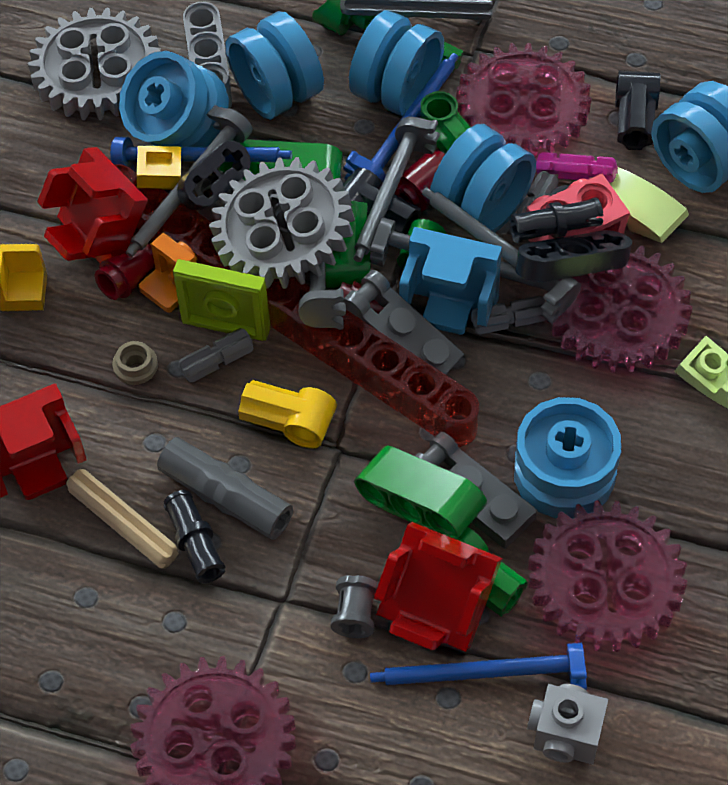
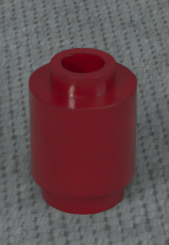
M434 151L432 154L426 153L404 171L395 195L421 208V212L425 211L430 206V200L422 195V192L426 187L431 188L435 172L445 154L441 151Z

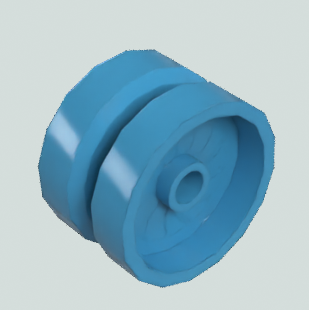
M382 11L368 25L357 45L349 73L350 91L353 95L371 103L381 100L386 110L403 117L442 62L444 53V37L442 33L423 24H416L412 27L409 18L392 11Z
M277 11L260 20L257 24V31L252 28H245L226 40V56L234 79L246 100L263 118L271 120L288 111L292 107L293 101L303 103L323 90L324 77L316 51L304 30L286 12Z
M169 51L151 53L141 59L127 74L120 91L119 111L123 125L130 134L154 146L208 147L221 130H216L213 127L216 121L209 118L207 113L214 105L228 108L229 98L224 83L214 72L194 64V62Z
M714 81L700 82L678 103H674L653 121L651 132L654 148L664 166L685 186L701 193L714 192L728 180V86Z
M476 124L456 139L446 152L435 172L430 190L434 193L440 192L495 233L509 221L510 215L514 214L522 204L535 176L537 161L533 154L519 145L506 144L503 136L487 125Z
M558 397L542 402L527 413L517 432L514 462V482L521 497L537 509L538 512L553 518L576 519L594 513L607 502L615 485L617 467L621 456V434L613 418L594 403L580 398Z

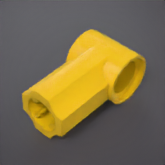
M252 380L246 384L241 395L238 413L240 420L282 431L291 442L301 447L312 449L321 446L337 408V403L331 395L317 388L306 387L297 393Z

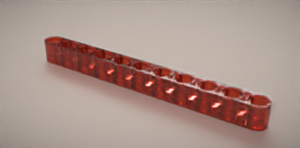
M114 164L137 187V173L122 164ZM138 188L148 201L133 235H136L169 193L161 188ZM182 203L149 242L151 245L158 236L165 233L177 243L181 241L187 244L197 257L196 263L231 270L229 266L224 267L211 239L214 236L209 227V224L212 222L195 210L187 208ZM295 276L289 278L288 286L285 289L282 288L279 279H274L271 286L266 289L270 326L433 436L444 432L454 439L458 447L468 445L475 439L478 432L479 401L470 390L347 310L346 314L341 316L343 317L342 330L336 328H314L304 324L299 316V303L303 295L309 292L310 286L306 283L301 285ZM346 345H355V347H344V346H346ZM382 368H390V369H392V370H390V371H381V370H379V369H382ZM423 391L429 394L417 395L415 392ZM455 415H461L466 418L456 420L450 417Z

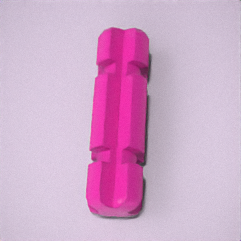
M542 152L538 155L536 162L537 174L546 171L549 174H557L559 179L579 180L583 178L588 180L603 173L607 181L612 183L616 178V174H618L616 160L612 157L599 156L596 161L594 156L560 154V158H558L557 153Z

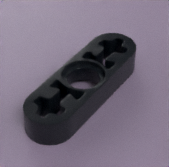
M603 230L526 243L518 249L515 271L526 280L547 282L623 268L628 265L632 240L625 234Z

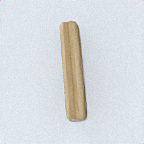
M78 469L68 478L66 482L68 491L159 568H167L177 558L179 553L176 544L88 471Z

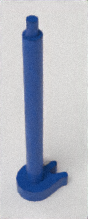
M452 53L448 59L442 61L401 119L408 116L420 118L423 97L441 89L455 69L454 64L459 58L457 54ZM398 124L372 160L359 155L356 151L350 153L346 159L347 163L343 167V170L348 172L344 177L345 180L357 168H365L376 174L383 183L386 177L383 168L400 145L395 138Z
M115 137L111 144V162L131 181L130 174H135L133 162H137L138 147L133 145L129 137ZM181 147V162H196L207 147ZM245 147L250 155L251 162H276L277 158L280 157L282 159H292L291 150H280L279 147ZM232 155L225 157L224 162H234L235 159Z
M568 643L567 655L385 668V672L370 673L371 683L385 682L386 685L568 672L570 684L587 690V673L582 643Z

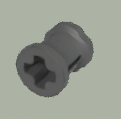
M346 575L337 580L336 590L339 594L337 614L331 618L330 624L331 629L335 633L348 638H366L374 633L375 625L371 619L374 595L378 587L375 580L360 575Z

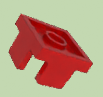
M98 147L83 149L78 164L51 169L48 172L37 202L43 209L61 207L57 218L63 225L47 227L44 237L65 260L72 261L92 257L101 263L106 259L127 251L148 199Z
M56 383L0 406V498L8 495L2 477L9 474L14 475L26 500H31L65 485L68 479L57 457V454L70 448L78 464L87 461L82 441L66 410L63 397Z
M411 522L406 527L399 548L391 552L387 558L374 595V599L380 601L376 615L393 621L389 630L391 634L422 647L435 650L442 643L466 652L472 645L502 558Z

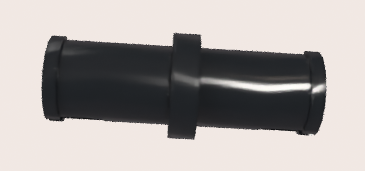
M596 197L566 205H561L559 202L549 203L546 209L511 214L509 217V221L512 223L509 224L510 233L516 243L551 235L554 239L564 237L567 231L601 226L603 219L596 217L604 216L599 199Z
M188 490L173 492L164 500L165 505L163 506L165 511L168 512L177 532L175 535L176 544L181 551L186 552L196 574L197 581L200 583L213 582L225 573L226 568L212 542L213 530L208 522L202 520L192 499L191 492Z

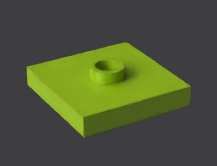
M181 259L177 260L173 275L183 324L224 333H231L239 328H244L251 339L267 340L271 328L265 277Z

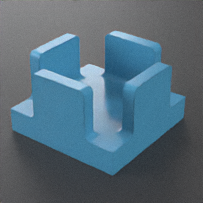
M414 227L409 240V256L399 282V295L409 304H411L414 294L427 296L429 299L423 317L438 330L459 335L464 334L474 308H478L477 325L486 327L492 307L497 304L499 299L502 247Z

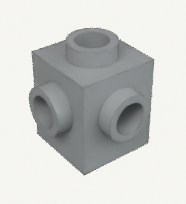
M548 684L544 701L534 699L527 729L536 731L534 749L542 751L547 758L557 762L567 763L577 760L593 765L608 699L588 694L584 688L577 685L561 684L560 686Z

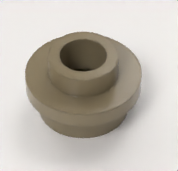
M130 341L119 347L113 358L112 366L116 377L120 381L130 385H138L149 381L155 375L158 369V360L155 352L145 343ZM135 363H140V364H142V365H140V366H138V367H133V368L130 367L132 364H135Z

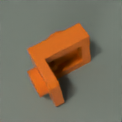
M162 233L151 243L155 270L139 283V289L152 302L167 313H170L179 306L173 275L178 259L196 263L197 257L187 244L181 241L177 243L165 233Z

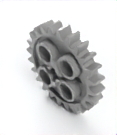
M89 8L87 17H81L78 12L74 11L72 13L73 21L70 22L59 17V28L55 29L46 26L47 38L36 37L37 48L30 49L32 61L28 62L34 90L39 91L40 100L42 102L49 100L53 111L63 106L66 117L71 116L76 110L80 111L82 120H85L90 112H96L97 118L102 120L106 110H110L116 117L119 116L120 91L126 76L138 61L151 53L161 52L157 36L151 35L149 25L140 26L139 17L136 16L127 21L126 13L123 10L116 17H111L109 8H105L102 15L97 16L94 9ZM96 38L98 48L100 88H95L93 77L94 65L90 41Z
M281 157L277 158L275 168L269 169L264 162H260V173L254 175L251 171L245 169L243 171L246 179L245 182L240 183L231 180L229 183L233 193L219 194L223 207L212 208V213L216 220L209 224L214 236L211 239L224 267L229 266L232 271L265 277L266 289L271 286L274 279H279L282 288L285 289L288 286L289 278L294 276L301 285L305 284V272L310 270L318 277L321 276L319 264L325 262L335 265L336 261L332 251L345 252L347 249L343 238L353 236L350 222L355 221L348 191H345L340 178L333 179L330 168L327 167L319 172L317 163L314 160L305 168L302 167L299 157H295L290 167H285ZM272 194H277L283 210L284 218L295 246L293 251H287L270 201Z

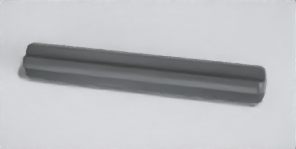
M340 0L341 13L362 16H377L382 11L388 10L404 17L488 20L492 16L493 8L492 0Z

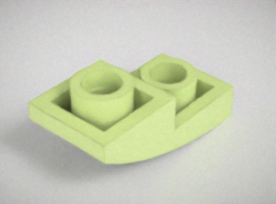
M618 167V174H616L614 182L610 183V185L630 212L627 222L629 230L663 243L689 216L687 208L652 183Z
M705 336L674 372L698 391L728 409V354L710 338Z

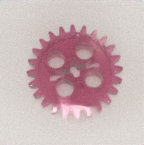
M510 43L509 52L503 53L501 49L494 47L493 58L481 53L479 54V65L475 63L468 64V73L460 75V86L457 87L456 100L458 102V113L470 127L476 124H485L501 134L506 144H517L523 149L529 150L537 158L539 148H544L548 153H554L555 143L566 148L569 146L570 136L576 138L580 136L581 126L587 125L588 113H590L592 97H589L591 86L584 83V71L575 72L576 62L574 60L562 63V52H558L550 57L547 55V46H543L537 53L533 52L531 43L526 44L524 51H518L514 43Z
M640 246L635 253H630L628 265L623 268L572 277L581 283L580 292L569 308L553 323L552 336H563L561 347L563 350L574 346L577 347L575 360L580 361L587 355L592 356V368L594 369L600 365L602 360L608 361L610 372L613 373L616 371L618 363H625L628 371L634 372L635 362L638 360L648 369L652 367L654 355L665 361L668 357L669 348L677 350L680 346L681 337L686 336L692 313V306L689 305L691 291L683 290L684 276L673 277L675 265L670 263L661 267L659 265L661 254L656 253L648 259L644 257V246ZM585 315L594 316V318L586 317ZM627 329H633V330H636V331H638V332H632V331H629V330H627Z
M596 500L593 513H587L580 504H577L575 507L574 519H571L562 511L558 513V527L546 523L543 532L544 539H535L533 552L536 555H530L528 569L533 573L529 574L528 588L537 589L533 595L534 606L546 605L542 620L548 622L558 618L557 634L561 636L570 629L576 631L574 643H582L586 636L593 638L594 651H599L603 640H610L614 651L619 652L622 639L625 638L635 648H639L642 632L655 640L660 629L658 624L669 628L674 616L672 612L680 611L683 598L679 595L685 593L687 580L681 578L685 574L687 563L677 560L681 551L680 544L666 545L669 541L671 530L668 528L655 532L654 526L657 517L653 515L644 522L638 520L639 507L637 506L631 509L628 515L621 514L619 501H615L611 512H604L602 504L599 500ZM599 538L605 539L607 545V571L609 578L614 580L611 596L616 610L615 613L608 610L606 573L604 570H600L603 553ZM627 547L635 550L638 554L628 556L620 553L618 549ZM582 551L590 557L587 559H576L569 553ZM629 590L638 591L645 596V599L634 600L629 598L624 592ZM589 594L597 601L587 604L579 601L576 596Z
M225 656L219 658L216 668L209 669L205 658L200 657L198 671L191 672L186 664L181 663L180 678L175 680L170 675L164 673L162 674L165 686L163 691L151 687L147 689L149 700L153 705H137L138 716L144 722L131 724L133 737L139 739V741L130 745L133 757L142 758L135 764L139 777L150 775L145 782L146 785H264L265 783L282 785L281 775L276 768L291 769V756L284 751L296 749L295 736L289 734V732L296 729L294 716L285 715L290 710L288 697L277 698L280 693L277 681L263 686L265 681L263 669L259 668L250 676H247L246 662L241 659L234 670H229ZM199 700H207L212 703L209 709L204 712L195 713L188 710L191 704ZM247 715L259 719L256 725L248 729L238 728L234 725L238 719ZM175 721H180V722H183L186 726H184V725H175V726H172V724H173V722H175ZM216 732H222V735H223V736L215 735V734H216ZM205 737L212 738V741H205ZM184 744L193 747L190 754L184 758L177 759L168 756L169 752L177 745ZM243 748H256L252 753L243 750ZM231 760L240 764L238 770L233 774L221 775L215 772L217 766L224 761Z

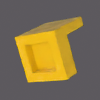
M138 146L137 188L173 190L181 179V147ZM181 204L174 212H180Z
M0 244V311L44 310L47 271L40 246L38 244Z

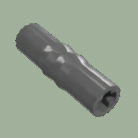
M179 437L173 438L164 447L159 456L157 467L160 472L196 493L204 502L215 505L222 513L237 518L269 539H277L289 524L293 515L292 505L254 483L246 474L235 471L227 463L212 458Z

